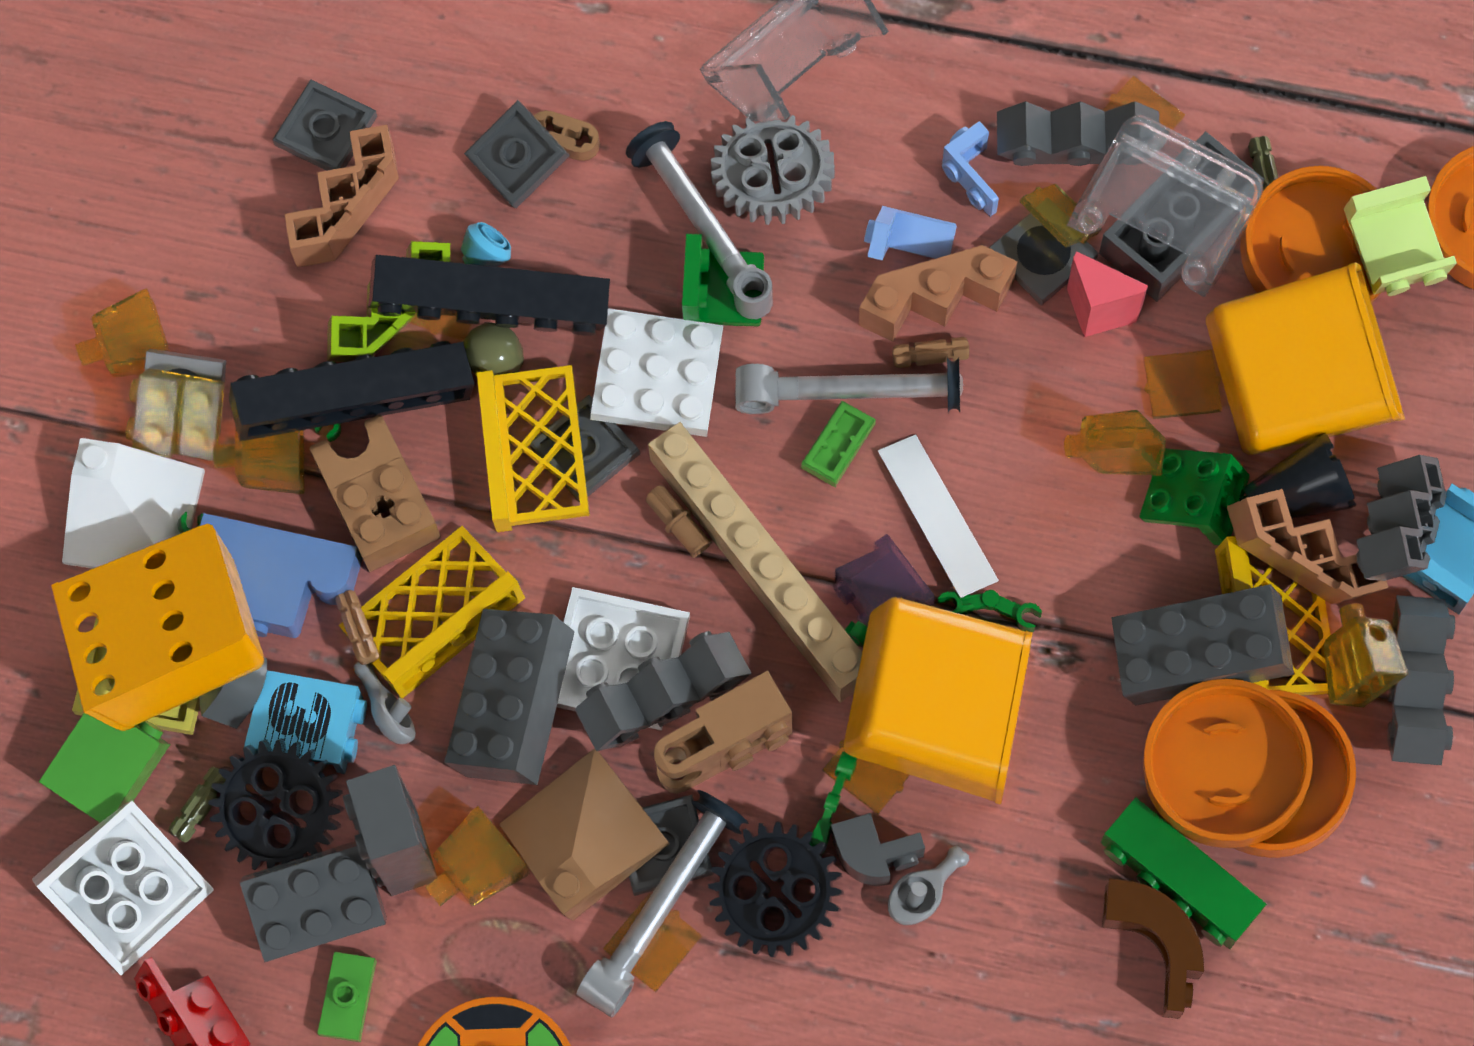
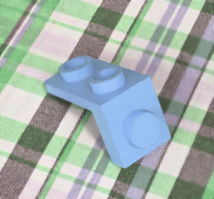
M979 121L970 128L963 127L958 130L950 139V143L944 146L942 168L952 182L956 183L958 181L967 191L966 194L971 204L978 210L983 209L991 217L997 212L999 198L968 163L987 149L989 131Z
M882 206L876 220H869L864 242L870 243L868 257L883 260L889 247L936 259L951 254L957 226L955 223Z

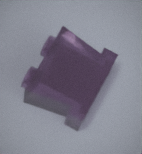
M888 534L874 542L873 552L835 569L836 584L833 585L836 594L845 605L851 603L860 614L857 616V620L867 627L871 611L893 597L934 606L935 595Z

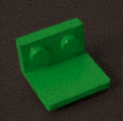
M686 234L682 297L683 320L728 326H760L761 318L748 319L737 311L734 295L726 285L729 277L710 249L703 248L702 234ZM739 252L747 265L753 264L756 268L764 271V254L762 252ZM749 290L745 293L746 296L751 298L762 294L758 290Z
M1163 448L1160 451L1140 512V518L1148 523L1197 527L1213 545H1220L1233 532L1227 506L1240 501L1239 498L1244 496L1243 487L1248 484L1250 475L1232 454Z

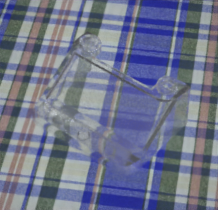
M1136 115L1130 117L1122 124L1077 203L1067 226L1081 233L1091 234L1103 227L1109 215L1188 255L1182 268L1183 282L1193 292L1206 297L1220 280L1262 196L1263 184L1260 177L1250 169L1146 116Z

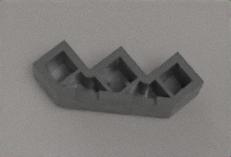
M1025 101L997 111V155L1013 160V163L1019 166L1033 164H1070L1073 166L1087 164L1141 165L1145 163V159L1160 155L1159 111L1136 101L1108 111L1100 110L1081 101L1054 111H1048Z
M1417 455L1377 468L1380 479L1377 487L1382 499L1367 503L1369 511L1367 525L1372 535L1356 539L1359 550L1357 552V563L1361 572L1364 573L1365 579L1386 581L1428 568L1430 556L1426 552V547L1435 542L1440 523L1435 513L1437 509L1444 507L1447 497L1438 458Z
M1396 595L1390 630V647H1394V658L1392 667L1389 669L1388 702H1392L1393 715L1392 721L1388 723L1387 734L1392 761L1442 766L1444 750H1451L1453 728L1446 724L1443 706L1445 694L1451 695L1453 691L1454 672L1453 670H1448L1444 651L1446 640L1453 639L1455 616L1449 615L1445 599Z
M711 631L703 632L690 640L689 644L691 647L679 657L665 660L653 657L638 666L639 673L627 683L609 686L605 682L586 692L587 698L575 708V711L595 750L600 751L624 746L638 739V732L657 723L659 727H662L690 713V707L695 703L704 700L706 697H709L712 701L731 691L752 673L730 632L713 635Z

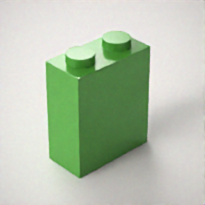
M83 713L39 782L100 823L129 800H135L171 744L160 738L164 732L148 721H144L130 730L121 731Z

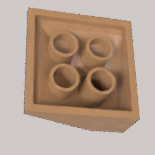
M595 748L499 824L546 893L562 914L572 921L670 844Z

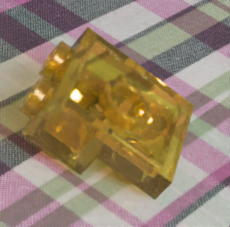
M148 368L139 375V379L132 381L129 398L131 402L136 403L135 417L131 416L127 422L126 439L133 440L132 448L162 457L170 458L174 454L213 461L217 457L225 382Z

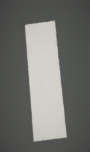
M916 434L878 450L959 597L962 598L998 582L997 576Z

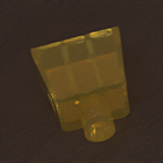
M147 288L94 314L91 317L96 337L75 344L83 366L104 359L110 374L116 378L145 373L146 351L149 349L170 352L156 305Z
M1128 410L1085 416L1081 422L1080 434L1066 435L1064 451L1068 458L1082 457L1095 471L1101 474L1162 475L1166 438L1138 410Z
M235 426V444H216L213 446L214 467H235V475L241 487L305 494L304 430L239 442Z
M1354 603L1340 608L1339 613L1342 627L1325 639L1324 654L1330 704L1364 708L1409 675L1391 624L1384 619L1366 617L1363 605Z
M477 806L433 854L434 860L443 873L425 888L440 907L458 892L462 894L471 906H475L524 879L530 872L526 863L480 807Z

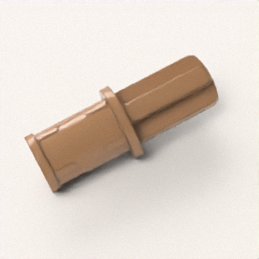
M659 485L648 493L646 502L665 523V531L667 533L672 532L687 549L692 558L699 556L711 545L712 540L691 519L692 512L690 510L684 511L664 486Z

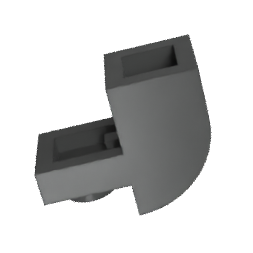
M264 657V664L260 669L199 696L201 716L237 729L253 709L261 694L267 674V658Z
M871 813L831 825V837L842 867L852 878L861 883L872 886L888 885L891 876L888 867L894 866L897 871L908 869L919 863L918 859L924 857L925 845L921 833L880 844Z

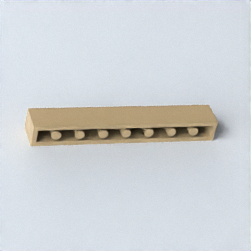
M681 422L677 423L648 443L650 461L692 512L693 516L837 700L842 702L853 694L862 651Z

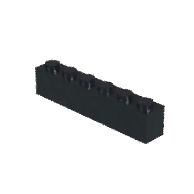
M375 255L371 266L368 308L378 309V314L383 316H401V312L406 311L416 312L417 318L423 320H440L441 315L456 316V322L463 324H479L480 319L495 320V326L503 328H517L519 323L534 324V330L555 332L557 327L572 328L573 334L592 336L595 335L596 330L600 331L607 325L610 279Z
M441 341L432 344L429 348L418 350L401 348L395 350L390 355L375 357L374 355L367 354L359 356L353 361L338 364L334 361H326L316 365L314 368L299 371L296 368H286L270 376L246 375L239 378L236 382H231L229 402L240 442L372 418L378 414L384 416L467 401L471 398L474 380L463 342L451 344L449 341Z

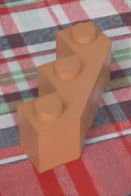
M388 125L350 131L355 166L317 172L323 207L284 214L289 247L297 268L335 261L399 179L394 146Z
M981 245L877 275L859 307V326L893 342L909 312L913 311L945 327L962 296L997 312L1015 280L1018 262Z
M1283 489L1248 497L1227 506L1238 546L1330 604L1365 596L1388 588L1387 581L1364 578V573L1361 572L1357 563V554L1341 558L1330 519L1294 528Z

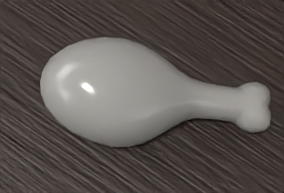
M357 662L354 665V672L361 679L367 690L372 716L380 731L386 738L396 744L412 742L415 739L416 732L411 717L408 714L412 708L411 705L402 698L397 699L382 685L371 663L361 665Z
M956 845L948 850L947 857L936 868L911 872L903 876L895 884L889 895L888 912L890 917L898 924L914 925L934 914L941 903L945 881L957 868L967 865L970 860L969 855Z

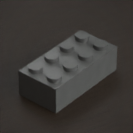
M1205 131L1103 234L1099 254L1123 274L1148 285L1146 293L1158 302L1255 203L1260 195L1265 179Z
M1271 584L1111 617L1122 694L1135 706L1172 699L1188 687L1209 680L1237 679L1254 683L1294 675L1282 597Z
M483 609L444 761L445 764L467 778L538 785L575 633L573 629L554 614Z
M396 765L346 780L350 794L343 796L344 805L350 821H353L355 829L359 831V834L355 835V841L361 859L365 861L367 869H370L373 878H376L378 886H386L391 896L439 881L416 805Z

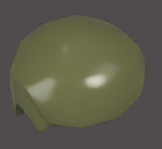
M484 322L473 328L463 341L470 369L476 376L477 372L491 370L494 375L519 372L524 364L523 347L516 334L510 328L498 327L492 322Z

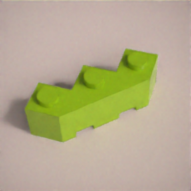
M411 241L406 249V258L450 262V243ZM369 282L367 286V317L331 316L327 328V361L350 362L362 355H375L417 313L402 311L401 316H383L378 314V309L368 308Z

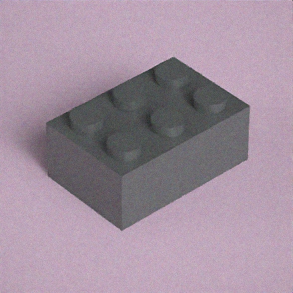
M356 841L245 875L240 881L264 963L386 924L387 916L376 880L373 878L370 869H367L365 861L361 859Z

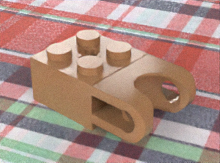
M380 414L365 421L364 425L367 429L369 443L366 450L358 457L347 459L338 456L331 448L329 442L325 440L310 446L315 463L358 547L369 573L441 539L436 522ZM390 511L391 515L382 518L381 514L383 512Z
M768 670L696 709L695 720L664 736L656 743L654 759L657 766V777L663 788L671 793L685 792L730 767L732 771L745 767L753 761L752 755L765 748L768 751H773L788 742V736L792 734V711ZM685 776L682 780H673Z

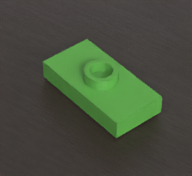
M841 401L801 463V469L836 487L875 426L876 419Z
M334 952L317 1033L319 1036L361 1042L377 962L375 958Z

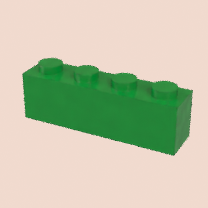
M1136 797L1105 832L1101 844L1106 847L1104 852L1113 862L1120 866L1127 864L1138 873L1136 878L1141 884L1150 886L1172 899L1185 912L1188 918L1191 917L1203 927L1201 930L1203 935L1219 947L1224 944L1231 949L1267 905Z

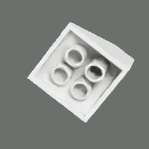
M80 438L71 474L62 557L63 564L94 569L181 534L177 523L180 516L187 512L186 525L192 529L205 470L119 443Z
M129 800L63 850L32 878L38 889L120 975L125 973L214 891L213 887L132 800Z

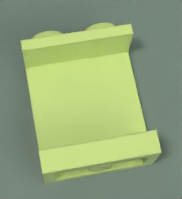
M1426 176L1352 196L1344 207V212L1373 295L1386 292L1388 296H1394L1409 290L1411 284L1422 281L1425 286L1439 283L1447 279V274L1457 263L1455 256L1443 257L1424 203V199L1431 191Z

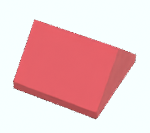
M1076 252L1073 257L1067 291L1083 336L1087 337L1136 323L1140 317L1148 285L1084 254Z

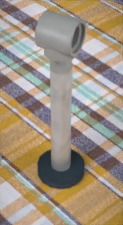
M664 121L647 127L631 140L626 148V156L632 159L631 163L634 167L642 168L653 164L698 233L702 234V239L729 277L726 285L734 295L737 311L748 319L764 317L773 306L770 276L765 271L756 268L753 264L747 265L671 152L680 139V134L674 130L673 123ZM749 290L762 292L760 296L755 298L745 295Z
M959 357L956 361H950L947 358V373L779 377L778 371H774L772 367L764 364H746L736 368L735 408L737 411L746 414H765L771 412L775 406H779V400L948 397V412L951 409H957L960 412V396L963 392V378L959 370Z
M697 790L700 794L699 800H691V803L704 815L611 958L603 957L602 960H597L589 969L577 990V996L611 1018L620 1010L634 986L633 979L635 977L630 972L724 827L741 835L740 825L743 823L749 824L733 808L704 791Z

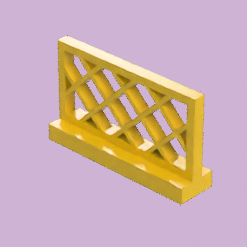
M572 365L494 375L492 370L477 372L492 520L497 533L513 531L512 526L590 516ZM565 378L566 390L557 401L541 391L549 380ZM522 384L530 391L519 405L516 406L505 398L504 386ZM536 395L552 406L539 422L524 412V409ZM567 399L569 410L562 406ZM506 407L513 411L508 418ZM557 411L569 418L571 423L570 427L561 437L545 427ZM518 416L534 426L522 442H519L509 434V427ZM540 432L556 442L544 458H541L528 448ZM571 436L573 440V446L567 443L568 439ZM510 443L516 447L512 454ZM561 448L567 450L575 458L574 464L565 474L549 463ZM522 453L538 463L526 479L513 471V464ZM544 468L560 479L548 495H545L532 485ZM575 473L577 475V483L571 480ZM514 480L521 484L516 491ZM567 484L579 493L580 505L563 508L553 499ZM526 490H529L542 500L534 512L518 514L517 501ZM548 505L553 508V509L545 510V509L548 507Z
M463 526L459 527L361 607L366 620H378L376 637H373V642L377 647L379 658L370 663L389 683L392 690L403 699L476 639L483 609L511 611L525 599L518 581L508 571L506 572ZM462 541L471 548L469 561H449L450 551ZM477 556H478L483 562H476V561H477ZM426 570H440L438 587L418 586L420 575ZM448 570H468L466 587H446ZM475 571H492L498 577L488 587H473ZM395 595H409L407 612L387 611L389 600ZM417 595H437L435 612H415ZM444 596H464L463 607L456 613L442 612ZM386 620H405L404 637H384ZM413 621H433L432 632L425 638H411ZM342 622L338 626L340 627L342 632L348 637L344 623ZM382 646H402L401 657L387 668L380 660Z
M1226 537L1215 549L1222 594L1271 584L1281 595L1282 603L1301 617L1292 630L1287 628L1289 642L1307 655L1306 659L1298 669L1293 666L1294 675H1290L1291 678L1285 685L1269 686L1268 680L1254 683L1268 690L1287 691L1301 696L1336 694L1339 692L1340 687L1325 600L1308 590L1312 594L1313 603L1308 610H1305L1289 596L1297 586V582L1293 581L1289 588L1283 592L1266 578L1273 570V567L1269 566L1261 574L1249 564L1248 551L1238 546L1236 537ZM1252 578L1256 581L1254 586L1252 583ZM1305 621L1318 631L1319 642L1314 648H1311L1295 635ZM1320 648H1321L1322 656H1321L1319 653H1317ZM1311 660L1324 669L1326 683L1314 684L1301 673ZM1295 680L1300 683V685H1292V684L1294 683Z

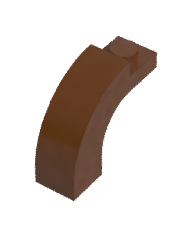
M1109 879L1105 886L1102 928L1136 932L1148 938L1157 947L1165 964L1163 1017L1180 1019L1185 1008H1191L1193 983L1186 982L1187 978L1199 980L1204 973L1203 950L1195 927L1185 912L1162 892L1138 882Z

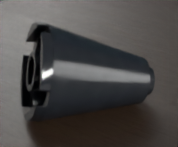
M1326 433L1314 437L1243 487L1245 496L1239 498L1241 501L1248 497L1283 489L1291 519L1346 510L1356 506L1353 500L1355 497L1340 459H1337L1335 454L1332 455L1331 449L1334 446Z

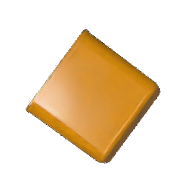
M1356 262L1342 268L1222 303L1207 314L1205 319L1240 445L1244 453L1255 455L1306 443L1324 433L1331 437L1385 423L1406 420L1360 264Z
M210 524L198 526L51 585L83 712L121 731L130 730L144 721L260 669L264 664L263 652L236 564L220 536ZM90 616L97 618L98 623L94 629L88 632L79 631V625L84 619ZM98 647L107 648L106 655L101 661L93 664L87 662L88 654L93 649ZM108 678L115 680V685L110 692L104 695L95 694V688L99 682Z
M893 597L888 599L870 613L844 739L845 752L850 756L979 796L1001 805L1033 632L1015 629L903 598Z

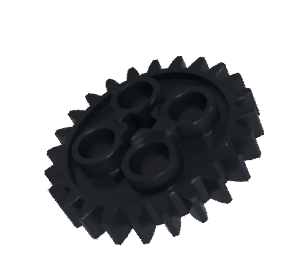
M283 738L276 740L272 750L270 743L265 739L259 742L258 752L250 744L243 748L245 759L238 754L229 757L234 769L226 766L219 769V773L226 781L212 783L211 787L220 792L221 795L208 802L212 806L219 807L220 811L210 817V821L222 822L223 825L215 836L223 837L228 835L230 841L224 848L226 852L235 847L240 849L237 862L240 863L249 856L253 857V870L260 868L264 861L267 862L268 869L279 865V862L284 864L294 859L306 857L308 853L313 855L322 852V848L318 843L330 845L334 841L327 830H337L341 827L338 821L332 819V815L344 811V807L333 804V799L343 794V791L331 789L329 785L338 776L337 774L328 776L323 774V770L328 764L327 760L318 764L312 762L316 750L311 749L304 755H301V742L293 743L289 750H286L285 741ZM265 767H271L278 773L279 783L277 787H270L264 783L262 772ZM251 784L262 796L248 791L246 785ZM299 790H305L312 796L313 806L311 810H304L298 806L296 795ZM278 797L281 800L279 807L282 811L274 814L271 811L274 806L271 800ZM243 801H248L255 806L257 816L254 821H248L241 815L240 806ZM292 816L303 819L307 826L305 828L301 827L299 822ZM276 824H282L289 829L291 839L288 844H282L276 840L274 836Z
M776 821L773 833H769L764 823H759L757 836H754L748 829H743L745 842L741 844L731 838L729 843L734 850L732 854L720 851L718 853L719 857L725 862L724 867L711 868L713 873L720 876V882L708 884V888L719 891L720 897L713 899L709 904L722 907L723 909L715 918V921L730 922L724 933L726 936H732L737 932L741 934L737 946L743 948L750 940L753 941V954L759 955L764 945H768L770 957L777 956L779 946H783L787 956H793L794 943H798L803 950L807 951L809 949L808 936L811 935L819 941L823 939L818 929L821 924L833 928V922L827 917L828 911H841L838 905L831 902L832 897L844 894L843 890L834 888L832 882L843 877L842 873L829 871V867L837 861L836 857L823 858L821 856L827 847V844L824 842L814 847L811 846L814 833L809 831L801 839L798 838L799 826L795 824L791 826L787 834L784 833L783 825L779 821ZM781 848L787 854V864L782 870L774 872L769 868L767 858L771 851ZM752 861H756L771 880L778 883L783 881L785 883L781 891L802 912L800 918H796L780 898L775 896L768 897L771 888L750 867ZM750 876L755 880L757 890L752 898L743 900L737 893V886L741 879ZM810 879L815 885V895L810 901L802 903L795 896V887L801 880ZM778 907L783 911L785 921L780 929L771 931L765 924V914L771 908Z

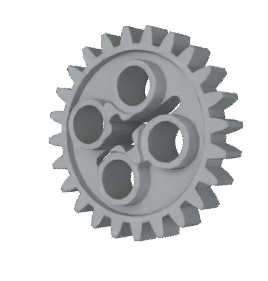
M763 113L760 115V123L755 124L748 117L745 118L746 128L742 129L734 124L732 126L733 136L727 134L721 136L722 145H715V157L711 158L712 185L716 187V196L724 197V206L726 208L735 205L736 216L738 217L748 211L750 222H754L759 215H762L766 225L770 224L772 216H778L779 221L785 224L786 215L790 213L799 220L800 209L803 208L810 213L814 212V201L824 203V191L832 190V179L835 178L834 153L830 152L829 140H821L820 129L810 132L809 121H805L800 126H797L795 116L792 115L787 122H782L780 113H776L773 121H768ZM766 143L772 145L780 194L774 193Z

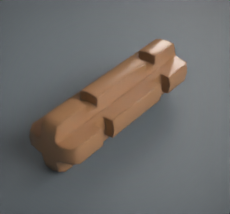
M965 337L951 338V342H946L945 339L916 342L913 347H909V344L895 345L892 350L893 362L897 368L911 367L913 362H916L917 366L947 362V358H952L953 361H956L958 357L959 360H966L969 358L970 353L969 343Z
M347 590L344 593L338 594L335 602L341 613L349 640L353 645L356 659L361 665H367L370 662L376 661L379 658V653L373 642V637L364 612H362L358 596H356L353 590Z

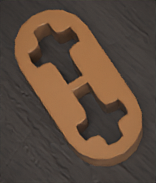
M545 110L534 115L545 128L548 124L553 125L554 132L549 131V133L570 154L569 158L586 161L598 153L600 147L599 135L593 125L553 111ZM583 135L588 136L589 143H584L582 147L576 146V140H581Z

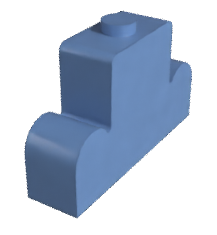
M206 513L203 514L200 526L204 524L212 525L234 559L257 636L266 637L267 633L297 638L301 633L313 593H316L322 602L329 605H337L335 598L338 594H342L347 590L354 591L363 560L357 546Z

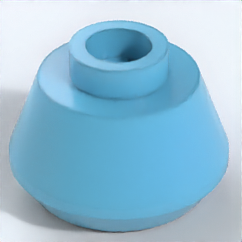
M483 222L470 224L467 227L461 246V251L464 255L462 259L465 264L498 267L509 261L511 258V246L499 231Z

